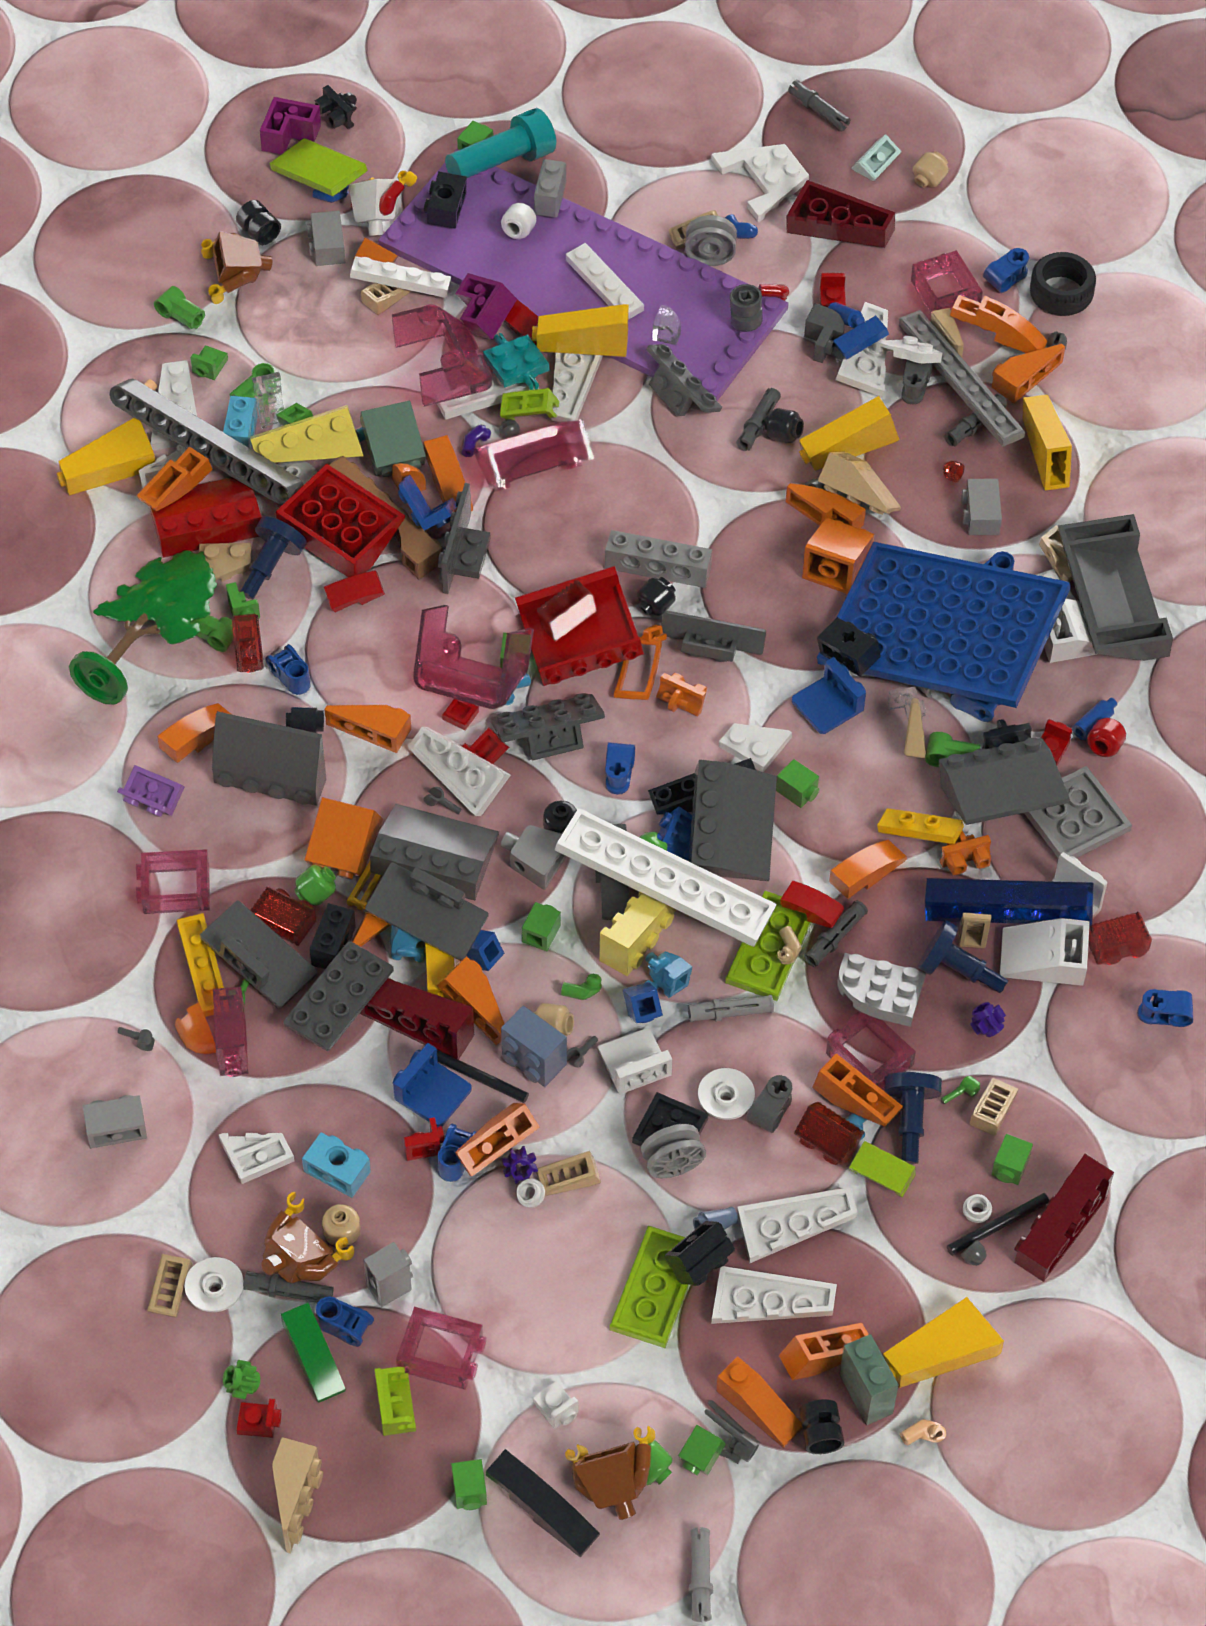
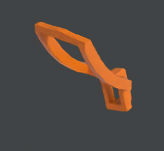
M653 625L644 629L643 636L640 637L641 644L656 645L652 669L645 692L622 690L629 660H624L614 691V698L649 699L658 669L662 641L667 639V634L663 633L661 625Z

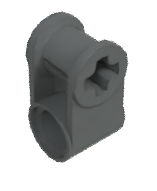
M906 360L902 399L904 402L918 404L923 400L927 383L930 380L933 363L921 364Z
M782 1075L772 1077L750 1107L747 1120L773 1133L792 1102L791 1093L793 1088L790 1079Z

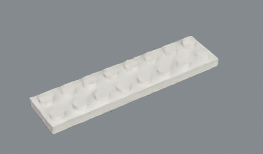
M579 808L555 847V851L752 947H755L777 905Z

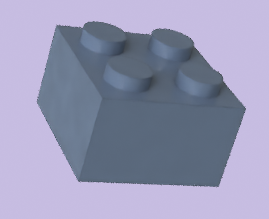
M524 1005L501 1027L503 1059L510 1066H516L521 1069L530 1081L538 1082L546 1087L567 1065V1037Z

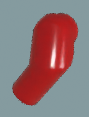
M759 284V290L763 297H778L785 301L789 295V288L784 284Z

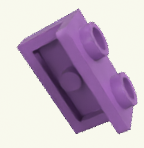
M134 765L124 789L119 787L117 792L124 795V802L138 807L139 803L147 805L146 811L161 817L163 813L170 816L173 815L185 786Z

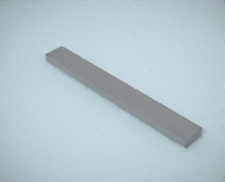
M921 310L899 318V325L908 336L918 338L920 343L931 344L933 349L942 352L941 363H933V365L1002 447L1025 437V431Z

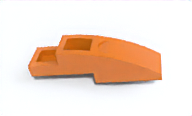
M958 295L950 313V316L962 322H968L981 327L983 330L995 332V342L1024 353L1044 349L1048 342L1041 332L1027 319L1008 306L987 296H984L982 302L979 303Z

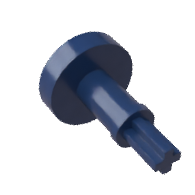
M262 516L255 527L256 533L265 543L254 563L250 565L249 570L251 573L241 589L245 597L252 600L255 598L264 580L271 578V573L283 552L291 555H300L307 543L305 537L296 529L269 516Z
M945 920L925 950L918 968L931 975L940 962L969 978V981L975 983L979 980L995 991L1002 992L1008 983V979L986 967L987 961L980 960L953 944L952 942L959 927Z
M919 1072L892 1073L885 1076L884 1091L892 1097L901 1098V1105L903 1107L901 1109L898 1135L903 1137L902 1160L911 1165L918 1164L919 1138L924 1136V1100L934 1099L942 1095V1079L932 1074Z

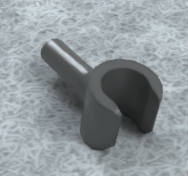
M440 787L431 788L428 791L430 794L424 797V802L429 806H435L439 803L458 815L462 810L444 797V792Z
M123 1027L118 1028V1034L138 1040L137 1047L144 1051H151L153 1049L155 1039L149 1030L143 1029L140 1032H135Z
M593 1036L582 1047L570 1048L567 1051V1061L573 1056H579L574 1065L577 1068L581 1067L584 1063L583 1056L598 1041V1038Z

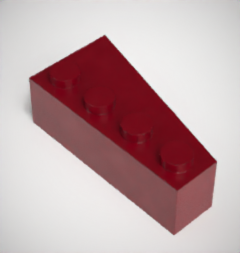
M807 180L786 215L787 233L885 248L895 231L896 212Z
M391 978L384 982L360 1012L361 1015L423 1045L429 1043L437 1048V1050L458 1060L475 1035L473 1007L394 981Z
M1084 1154L1057 1194H1054L1050 1199L1042 1216L1039 1214L1031 1225V1231L1028 1236L1023 1235L1016 1244L1014 1250L1017 1254L1014 1263L1044 1282L1107 1199L1114 1172L1089 1155Z

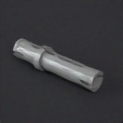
M772 995L727 1001L713 999L710 1003L688 1005L690 1022L714 1019L717 1022L727 1017L774 1012ZM756 1005L755 1007H746V1008H738V1009H735V1008H734V1007H742V1006ZM725 1008L728 1009V1010H719V1011L705 1012V1011H708V1010H718V1009H725Z
M700 1527V1534H698L697 1528L690 1531L692 1583L689 1585V1592L692 1595V1620L702 1622V1614L704 1621L707 1622L712 1618L710 1595L713 1594V1584L710 1583V1530Z

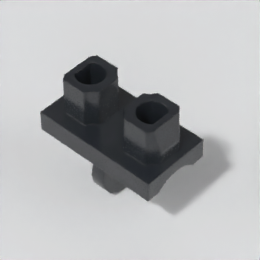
M329 85L323 87V95L314 100L315 105L320 106V115L331 111L327 114V119L334 129L341 125H344L347 129L354 127L351 116L357 109L355 106L356 96L351 92L337 94Z
M1004 719L998 720L997 728L983 732L984 745L982 749L999 747L1004 743L1014 744L1023 742L1031 738L1032 728L1030 723L1007 726Z

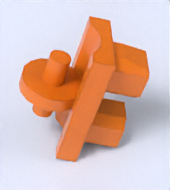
M664 673L660 678V687L656 698L669 703L668 710L672 712L680 708L695 716H699L702 712L707 687L699 683L692 686L685 682L682 675L673 673L671 676Z
M962 830L955 844L947 843V846L942 847V858L940 859L942 868L948 867L952 875L955 876L967 870V861L973 860L976 868L979 869L989 867L991 862L989 851L991 840L989 835L975 838L973 834L965 836Z

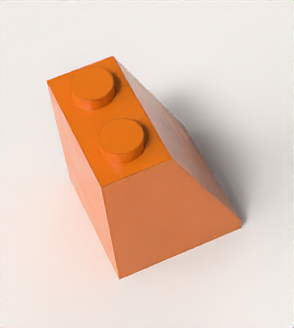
M826 517L805 546L802 578L848 594L874 542V534L865 529H859L844 524L842 521Z
M322 797L305 861L311 864V866L318 865L322 868L326 866L331 870L338 871L337 876L352 880L353 876L361 877L380 831L383 818L375 810Z

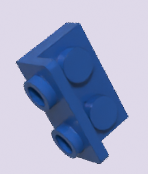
M677 807L671 813L666 812L659 822L661 829L657 838L667 843L668 852L688 861L692 815L681 807Z

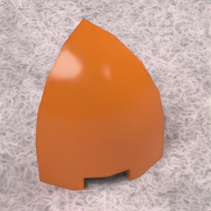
M366 237L355 255L385 263H393L398 258V255Z
M404 463L392 466V480L398 490H400L398 485L408 475H411L420 491L426 490L424 474L418 468Z
M198 1002L186 1009L188 1014L182 1020L180 1018L176 1019L175 1028L181 1041L188 1049L201 1054L216 1053L217 1049L210 1027Z

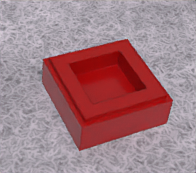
M456 696L442 714V718L444 721L466 731L479 713V706Z

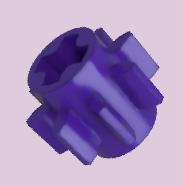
M985 1002L972 1011L973 1017L971 1020L973 1022L970 1025L977 1035L982 1032L986 1037H992L1004 1028L1003 1022L1006 1015L999 1004L994 1007L993 1004Z
M525 1146L516 1150L509 1149L508 1157L501 1159L503 1165L506 1166L503 1170L505 1177L512 1175L515 1184L519 1180L530 1179L532 1172H538L536 1164L533 1163L536 1161L535 1153L527 1155Z

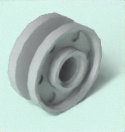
M706 215L697 217L687 226L685 252L689 258H694L709 266L723 265L732 260L735 255L737 230L733 223L720 216Z
M678 1124L663 1128L653 1133L641 1145L643 1158L648 1161V1171L655 1178L663 1179L682 1175L697 1167L706 1157V1150L700 1142L698 1129L694 1125Z

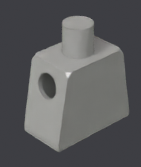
M532 825L527 826L520 837L507 832L501 841V847L511 851L510 867L544 890H546L567 857L555 851L556 844L562 836L561 833Z

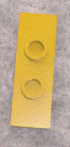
M887 808L877 824V828L880 833L955 844L964 828L963 820Z

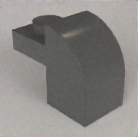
M814 303L805 321L804 337L816 341L813 360L823 363L827 354L831 355L834 347H836L833 340L844 334V322L836 311Z

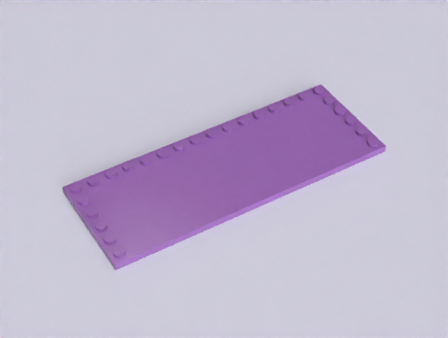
M446 163L438 171L448 173ZM496 166L467 178V194L456 229L427 223V213H424V204L426 198L430 199L431 197L429 194L430 184L432 180L436 181L437 171L378 240V245L399 257L433 273L438 272L451 276V281L458 285H461L467 273L501 282L538 317L608 306L566 261V253L586 243L644 304V311L628 320L626 357H608L653 378L659 363L646 349L648 345H667L676 358L687 366L689 372L701 381L702 386L716 397V401L723 395L786 313L789 304L778 297L762 296L763 322L761 326L753 331H739L731 324L730 293L736 286L748 283L694 258H689L677 250L565 198H562L557 217L536 215L537 221L530 234L520 240L513 239L503 231L501 227L502 217L508 208L516 203H524L534 210V193L537 185Z

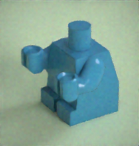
M391 925V957L394 960H401L402 957H413L416 962H423L425 951L423 948H416V944L421 942V940Z
M666 951L659 956L653 952L646 956L645 961L648 962V968L650 969L649 975L653 979V982L650 980L646 982H650L656 989L661 987L668 998L689 985L692 966L683 958Z

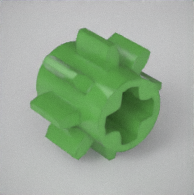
M238 1360L236 1366L230 1365L223 1375V1385L227 1388L226 1392L232 1393V1397L246 1399L247 1393H255L260 1385V1374L256 1371L257 1367L251 1366V1362Z

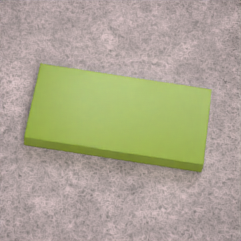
M305 138L269 163L272 171L331 196H335L368 171L365 163Z
M764 891L762 897L777 905L755 947L741 942L725 978V983L760 996L772 995L773 1000L778 1001L794 962L783 964L777 957L778 950L781 951L785 945L779 932L782 928L791 926L802 946L811 922L807 921L805 913L781 907L780 899L782 896Z
M648 1225L612 1318L610 1331L666 1348L689 1285L678 1282L672 1272L673 1269L670 1268L664 1256L686 1237Z

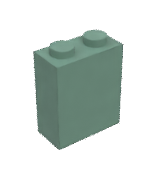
M410 400L361 411L360 422L375 476H392V466L394 464H409L418 469L425 465L426 455Z
M869 1334L844 1345L839 1376L866 1426L892 1415L899 1384L872 1335Z

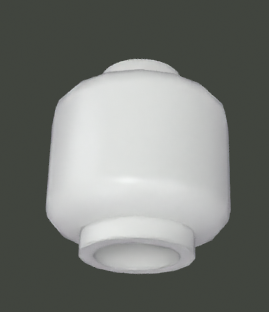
M524 203L513 204L503 215L501 227L509 237L519 240L523 239L535 227L537 221L536 214L530 206Z

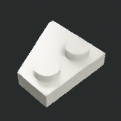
M904 336L902 340L877 341L873 347L875 352L894 351V357L921 364L941 363L942 352L933 349V345L920 343L918 338L912 336Z
M734 723L719 741V748L742 761L751 758L755 769L764 772L791 740L792 732L783 729Z
M228 1133L219 1134L220 1142L241 1184L295 1161L294 1155L282 1133H268L266 1135L246 1133V1136H228Z

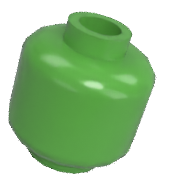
M312 865L297 877L295 893L306 905H320L335 892L336 885L334 880L336 877L328 867L322 868L318 865Z
M654 1440L648 1444L651 1446V1465L646 1485H651L654 1481L660 1485L672 1473L668 1468L672 1464V1456Z

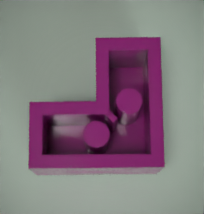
M273 97L260 128L261 150L283 154L286 152L291 138L298 140L305 138L315 142L321 127L320 106Z
M467 273L455 293L467 305L460 320L475 335L493 340L517 300L503 283Z

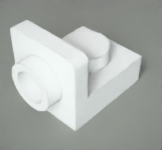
M557 1381L533 1397V1403L554 1429L561 1424L567 1425L571 1423L577 1416L579 1401L575 1397L570 1398Z

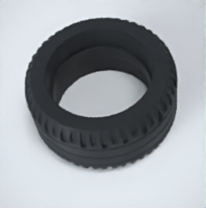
M1056 252L1046 255L1033 268L1030 281L1031 297L1039 308L1050 314L1070 316L1080 313L1089 306L1094 296L1096 286L1094 268L1087 260L1074 253ZM1055 277H1064L1075 281L1080 287L1074 290L1063 291L1051 287L1046 281Z

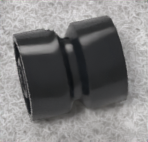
M259 200L248 201L237 212L236 222L244 231L248 232L253 240L258 242V245H267L279 235L281 223Z
M829 1399L814 1400L799 1408L801 1425L805 1429L803 1436L808 1453L828 1454L844 1446L842 1427L838 1424L840 1422L838 1405L835 1401Z

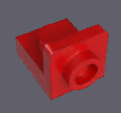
M832 272L821 274L820 305L828 307L831 303L837 302L846 306L845 273Z
M1048 719L1041 738L1050 748L1058 766L1070 744L1072 729L1061 722Z
M435 1117L429 1118V1133L417 1132L404 1137L407 1161L438 1155L440 1144L444 1142V1132L442 1126L437 1127Z
M269 1398L268 1405L241 1402L237 1435L273 1438L275 1427L280 1428L282 1410L277 1409L276 1399Z

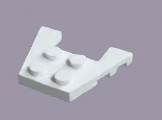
M785 144L713 153L711 156V161L722 175L744 166L765 193L762 196L747 201V209L757 222L762 221L766 213L770 210L774 211L779 207V203L786 197L790 198L809 180V174Z

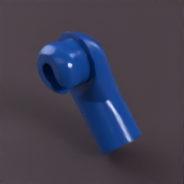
M733 214L725 217L734 224L737 230L736 238L748 239L757 236L758 228L755 225L738 222Z

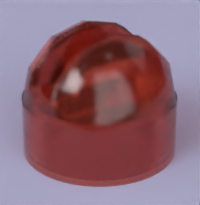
M949 461L943 467V474L948 480L957 483L963 476L965 466L958 461Z

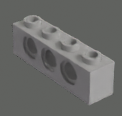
M611 530L605 549V569L615 566L616 571L658 579L663 577L671 582L702 588L707 586L712 565V549Z

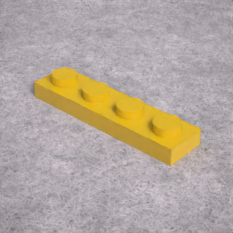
M204 913L177 919V926L197 1000L205 1017L230 1011L214 950L200 939V934L207 928Z

